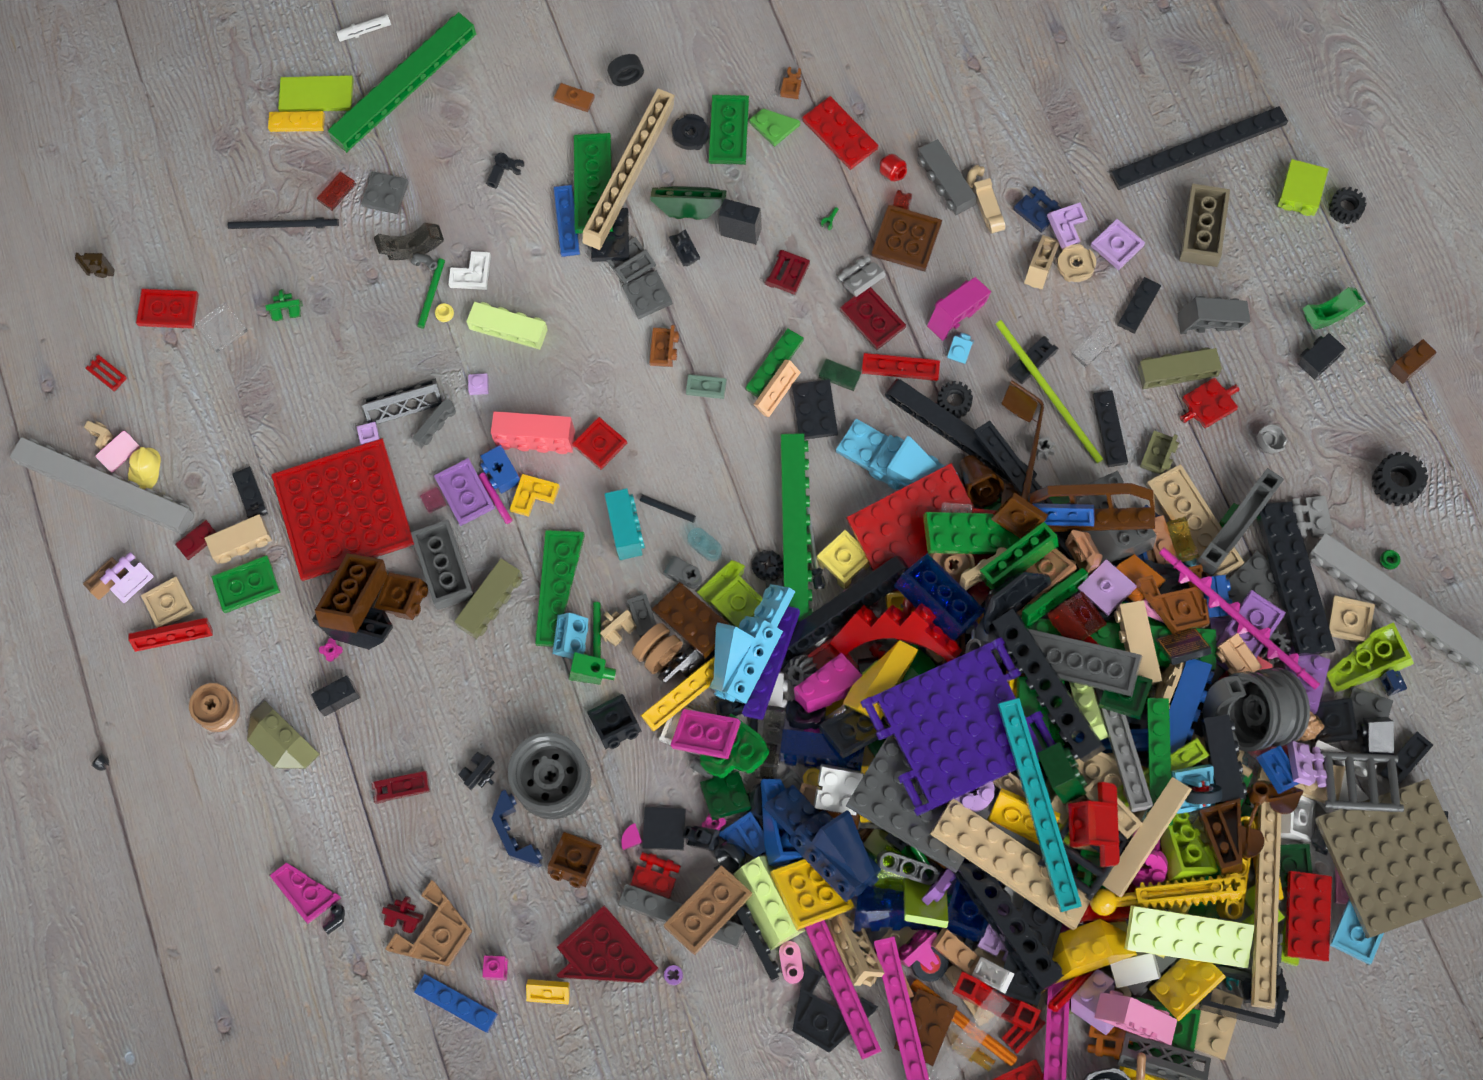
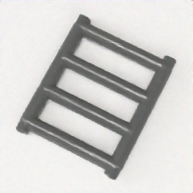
M1321 751L1327 774V800L1325 801V808L1404 812V805L1400 804L1396 769L1398 755ZM1332 760L1345 761L1349 801H1336ZM1354 761L1366 762L1370 802L1357 801ZM1375 762L1387 763L1391 803H1379Z

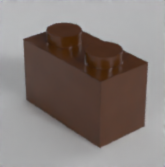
M1422 339L1400 357L1389 371L1404 384L1426 366L1437 352Z

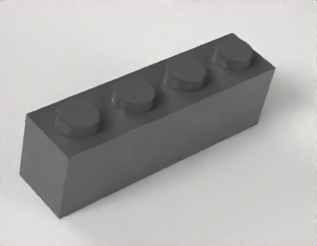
M937 139L919 148L918 164L920 167L925 168L928 179L935 183L936 190L940 196L945 198L948 209L950 211L953 210L954 214L958 215L975 206L976 195L940 141Z

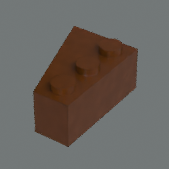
M1241 798L1199 810V820L1213 853L1220 876L1224 877L1226 874L1230 875L1242 871Z

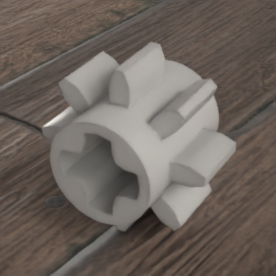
M1039 436L1036 453L1037 460L1044 458L1047 461L1049 454L1054 455L1055 451L1052 448L1055 446V442L1051 443L1049 436L1046 438Z

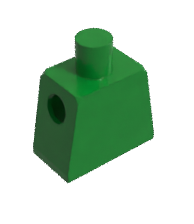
M574 652L569 680L601 685L602 678L614 681L616 669L605 667V659Z

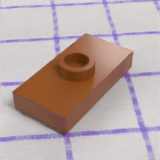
M561 83L554 96V101L588 112L595 95Z

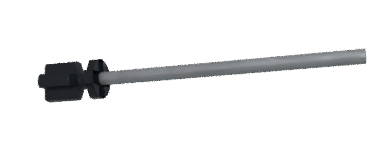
M806 507V514H810L809 507ZM810 516V526L808 528L809 533H811V547L815 569L812 570V575L814 576V589L817 590L825 588L824 576H822L823 569L818 566Z

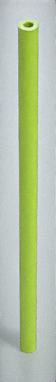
M998 321L995 324L1095 462L1097 464L1104 460L1003 321Z

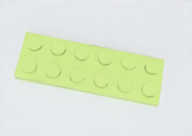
M1131 905L1124 949L1248 968L1254 925Z

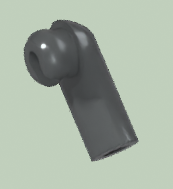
M420 253L412 255L411 263L413 265L419 266L422 262L430 270L437 268V263L431 256Z

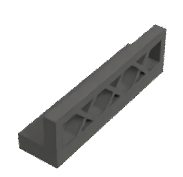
M1128 1032L1125 1033L1117 1065L1136 1070L1137 1055L1143 1052L1146 1055V1074L1165 1080H1208L1211 1058ZM1129 1041L1138 1043L1141 1049L1138 1051L1128 1049ZM1152 1048L1159 1049L1162 1056L1154 1057L1149 1050ZM1174 1054L1179 1055L1184 1062L1181 1064L1174 1063L1170 1056ZM1194 1061L1205 1063L1204 1071L1196 1070L1191 1063Z

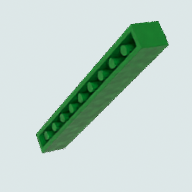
M459 12L452 16L442 28L437 29L431 38L425 40L422 46L412 52L390 75L385 76L379 85L373 87L369 94L360 99L338 122L331 125L328 130L331 140L347 153L477 35L474 24Z
M781 434L784 587H789L795 591L788 607L800 610L797 623L813 613V608H809L808 601H812V589H808V582H812V570H808V563H811V551H807V544H811V533H807V526H810V514H806V507H810V495H806V489L810 488L809 477H805V470H809V458L805 459V452H809L808 440H804V434Z

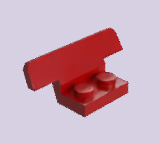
M1097 782L1098 801H1082L1068 804L1069 841L1071 847L1100 846V867H1113L1120 862L1117 787L1113 783Z

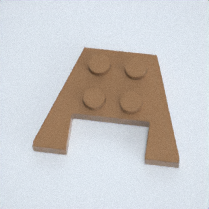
M431 880L421 896L437 906V911L414 944L395 933L385 949L392 953L449 967L472 933V930L438 885Z

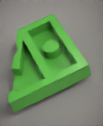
M766 109L760 110L749 119L750 124L774 147L800 126L799 120Z

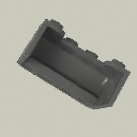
M1117 470L1089 484L1124 483ZM1106 495L1076 496L1077 504L1094 505V509H1109ZM1153 529L1083 531L1091 535V539L1099 553L1103 556L1101 564L1108 560L1113 566L1122 563L1134 554L1138 556L1153 549L1157 537Z

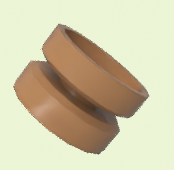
M930 553L926 561L928 576L934 583L938 582L942 587L959 586L963 571L975 567L972 554ZM949 562H951L952 564L951 569L948 568V566L950 565Z
M658 623L648 630L632 650V655L639 662L645 661L644 666L651 674H656L668 665L683 645L676 635L669 636L670 630L663 623Z
M208 683L194 691L190 698L189 711L191 717L204 729L211 732H222L228 730L236 723L240 715V704L234 694L226 687L218 683Z

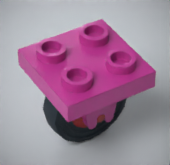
M927 929L917 931L912 936L913 940L908 945L905 943L898 948V953L902 965L911 966L914 975L920 980L932 982L942 978L946 973L948 959L931 946L938 935Z

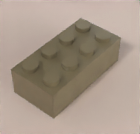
M1192 184L1188 194L1179 261L1213 267L1218 266L1222 255L1230 189Z

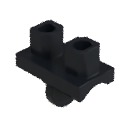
M686 229L679 234L669 236V240L683 267L690 266L697 260H700V256Z
M477 752L471 759L477 765V768L472 772L467 767H464L458 774L464 781L465 786L471 791L476 785L483 788L486 783L491 786L494 784V781L490 778L495 772L490 768L495 762L489 755L485 756Z
M686 826L683 838L688 840L687 845L690 847L713 851L719 844L717 836L720 834V831L700 826Z

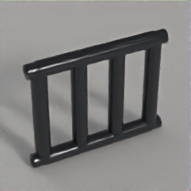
M1069 817L1059 830L1062 841L1069 833ZM1119 831V855L1121 856L1133 836L1131 835L1127 839ZM1064 844L1069 858L1097 876L1090 887L1073 876L1077 889L1086 894L1087 900L1091 901L1113 867H1103L1100 869ZM1089 845L1100 853V846ZM1043 855L1037 863L1042 868L1046 867Z

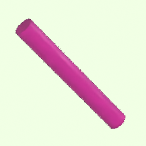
M485 472L479 474V479L506 524L511 523L513 520L491 485Z

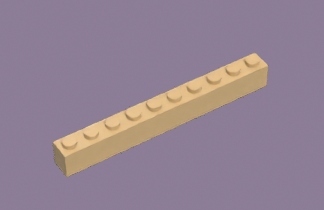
M657 89L583 230V244L598 250L601 249L673 110L675 95Z

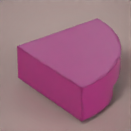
M635 823L630 825L623 833L621 841L623 851L642 844Z

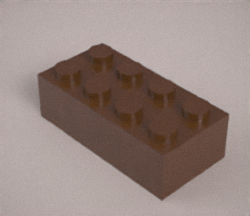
M346 554L315 609L320 627L357 633L388 577L383 559Z

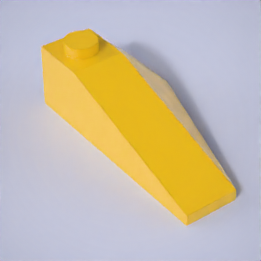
M899 640L852 685L843 704L869 717L866 709L862 707L860 702L899 685L918 649ZM878 703L873 706L881 720L883 713Z

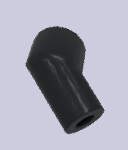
M338 903L331 906L332 919L322 926L328 935L344 922L345 909Z

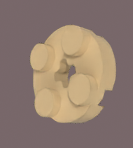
M1073 244L1063 249L1059 255L1057 267L1064 280L1068 282H1081L1093 275L1096 257L1090 249L1087 250L1080 244ZM1074 260H1077V262H1081L1082 264L1076 267L1073 265Z

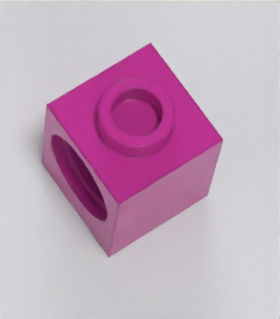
M484 956L482 977L486 980L507 981L509 959L505 956Z

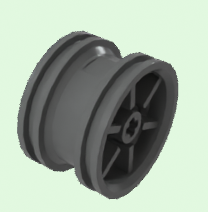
M1275 667L1261 669L1256 672L1233 673L1228 676L1239 675L1246 693L1245 696L1235 701L1230 712V720L1233 719L1234 733L1240 745L1239 750L1249 752L1262 750L1267 747L1284 746L1291 741L1297 742L1303 736L1310 719L1309 698L1301 681L1292 672Z
M548 732L533 735L518 745L509 761L508 779L511 789L525 809L537 817L552 820L565 818L576 812L584 804L591 790L592 778L587 761L579 747L566 736ZM553 754L559 755L557 760H553L551 757ZM534 760H539L536 767L532 766ZM568 767L574 768L572 774L566 772ZM552 774H553V776H554L553 780H554V781H553V782H550V781L548 780V779H550L549 775H552ZM533 779L534 785L529 787L527 785L528 780ZM562 787H568L569 792L563 794L561 792ZM543 793L549 794L548 800L542 799Z

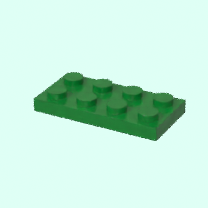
M712 95L709 164L746 165L749 96Z

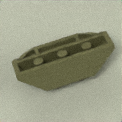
M266 701L250 714L247 741L274 768L306 769L320 755Z

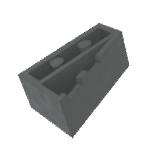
M1197 296L1177 313L1180 334H1187L1188 330H1198V333H1205V329L1216 328L1217 332L1241 330L1251 322L1248 302L1238 298L1229 300L1222 299L1221 297L1205 298L1204 296Z

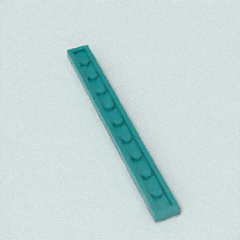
M1020 699L999 703L1000 715L1059 911L1064 912L1082 907Z

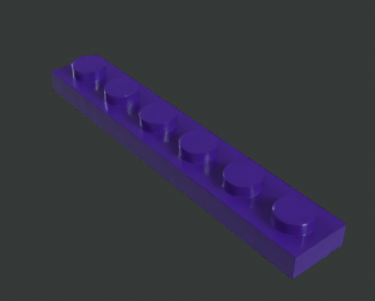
M787 607L777 626L783 632L747 703L744 705L742 714L745 717L760 720L764 718L800 615L798 608Z

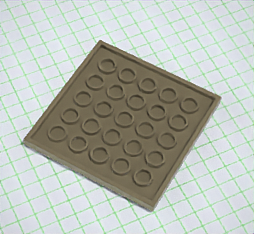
M1429 779L1399 789L1400 804L1404 805V812L1339 809L1315 818L1367 939L1482 898V894ZM1390 792L1378 796L1379 803H1391Z

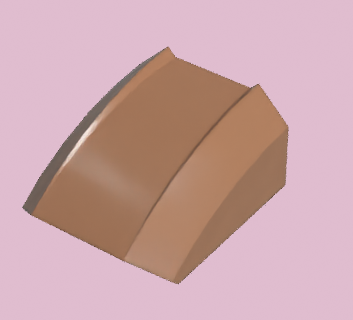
M1072 530L1065 545L1079 569L1083 568L1088 572V576H1090L1101 565L1103 556L1099 553L1089 533Z

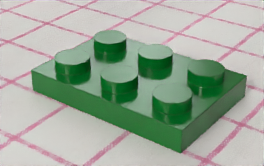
M267 555L211 576L224 613L281 592Z

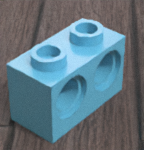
M573 613L558 615L552 654L568 659H573L574 652L584 654L589 618Z

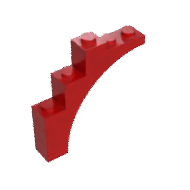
M922 603L908 618L893 604L879 619L870 609L863 606L830 642L844 656L865 642L883 638L915 642L934 651L948 662L955 659L962 651L955 641L951 640L940 627L933 623L936 616L930 608Z

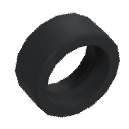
M625 54L615 58L608 65L607 69L612 83L622 87L637 82L644 74L642 63L635 54Z

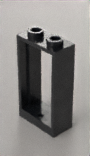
M1215 965L1228 978L1252 983L1251 973ZM1276 980L1278 993L1274 1017L1212 1002V991L1200 1001L1199 1010L1277 1029L1278 1025L1284 1022L1285 1010H1282L1283 1002H1287L1289 990L1285 989L1286 982Z

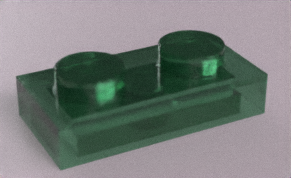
M829 359L825 360L819 373L820 379H830L831 383L851 391L855 390L861 377L860 371Z

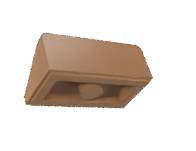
M113 557L83 583L98 600L106 595L115 584L112 579L107 584H104L100 579L106 574L105 571L108 568L111 569L118 563ZM123 568L117 574L118 578L121 579L127 574V571Z

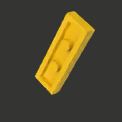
M324 111L269 112L268 129L270 132L324 131L325 114Z

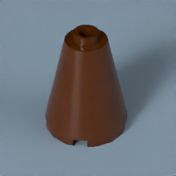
M969 455L964 457L959 463V468L967 497L970 498L973 506L986 507L993 504L999 499L998 495L1000 492L1004 491L1002 479L975 456Z

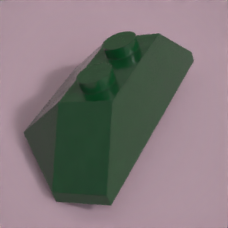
M687 186L654 187L651 191L650 200L668 217L701 220L707 219L722 206L724 199H726L727 190Z

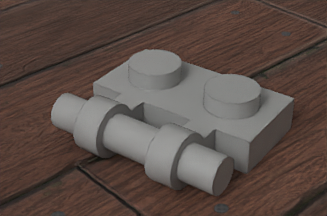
M868 256L858 259L849 269L845 268L837 276L840 283L847 280L844 282L845 288L855 297L886 277L885 271L875 262L867 266L871 263V259Z
M1326 496L1305 498V506L1300 504L1299 498L1292 499L1293 512L1296 513L1298 521L1296 524L1303 538L1307 537V530H1310L1312 538L1324 536L1325 533L1329 536L1333 534ZM1306 513L1308 517L1307 523L1304 522L1303 514Z

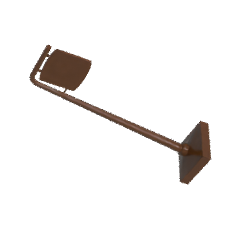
M1011 380L1010 384L1012 385L1008 386L1001 404L1027 422L1034 420L1033 415L1038 403L1040 404L1038 421L1034 420L1037 422L1022 496L1020 497L1014 493L993 514L991 520L1022 539L1042 524L1048 514L1028 502L1044 403L1040 398Z

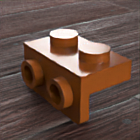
M671 325V329L653 328L650 366L673 367V360L677 361L675 343L679 342V331H676L675 325Z

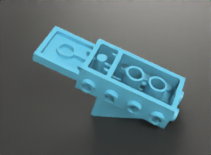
M855 419L836 449V453L868 470L873 478L888 484L894 490H900L946 466L939 463L938 459L934 456H928L911 437L907 436L905 441L898 436L893 437L889 435L888 437L858 419Z
M770 584L764 591V597L760 605L754 611V617L745 616L740 622L739 628L717 623L714 678L709 688L715 691L714 695L733 703L734 701L747 703L783 632L777 626L795 593L794 590L789 587Z

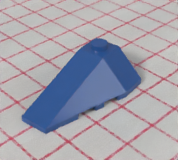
M781 779L761 780L764 847L769 866H787L804 859L789 843L791 836L763 808L767 801L786 790Z

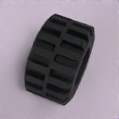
M1396 452L1395 455L1393 453L1389 454L1387 458L1381 461L1372 475V480H1374L1372 487H1376L1375 494H1380L1379 499L1382 501L1384 499L1387 500L1389 505L1394 503L1395 506H1400L1402 503L1405 506L1409 502L1412 503L1427 485L1428 475L1425 474L1427 469L1422 467L1423 462L1421 460L1418 462L1415 455L1410 457L1407 452L1403 455L1401 452ZM1400 472L1405 475L1409 481V486L1397 485L1392 480L1390 473Z

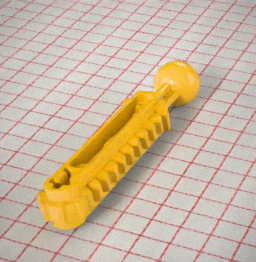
M1226 874L1223 879L1218 875L1216 879L1209 876L1208 880H1204L1201 877L1199 881H1196L1192 878L1191 882L1183 879V882L1179 883L1175 880L1174 884L1166 881L1165 885L1157 882V886H1153L1149 882L1148 887H1145L1144 883L1141 882L1139 888H1135L1134 892L1124 893L1122 898L1109 889L1101 888L1090 901V905L1095 913L1103 916L1112 914L1116 907L1131 905L1145 908L1151 907L1152 909H1156L1157 906L1164 909L1168 905L1172 909L1175 904L1178 908H1181L1184 903L1189 907L1190 903L1193 902L1195 906H1198L1199 902L1207 905L1208 901H1211L1213 904L1216 903V900H1220L1221 903H1224L1225 899H1228L1230 902H1233V900L1239 901L1242 895L1245 894L1246 888L1244 879L1242 880L1236 874L1230 876ZM1229 885H1232L1233 888H1237L1236 891H1233V889L1229 887Z

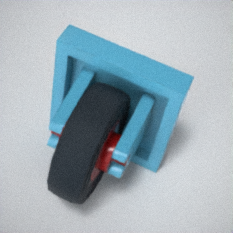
M1207 764L1171 771V778L1174 777L1192 789L1177 814L1209 808L1222 800V787L1214 784V769L1212 765Z

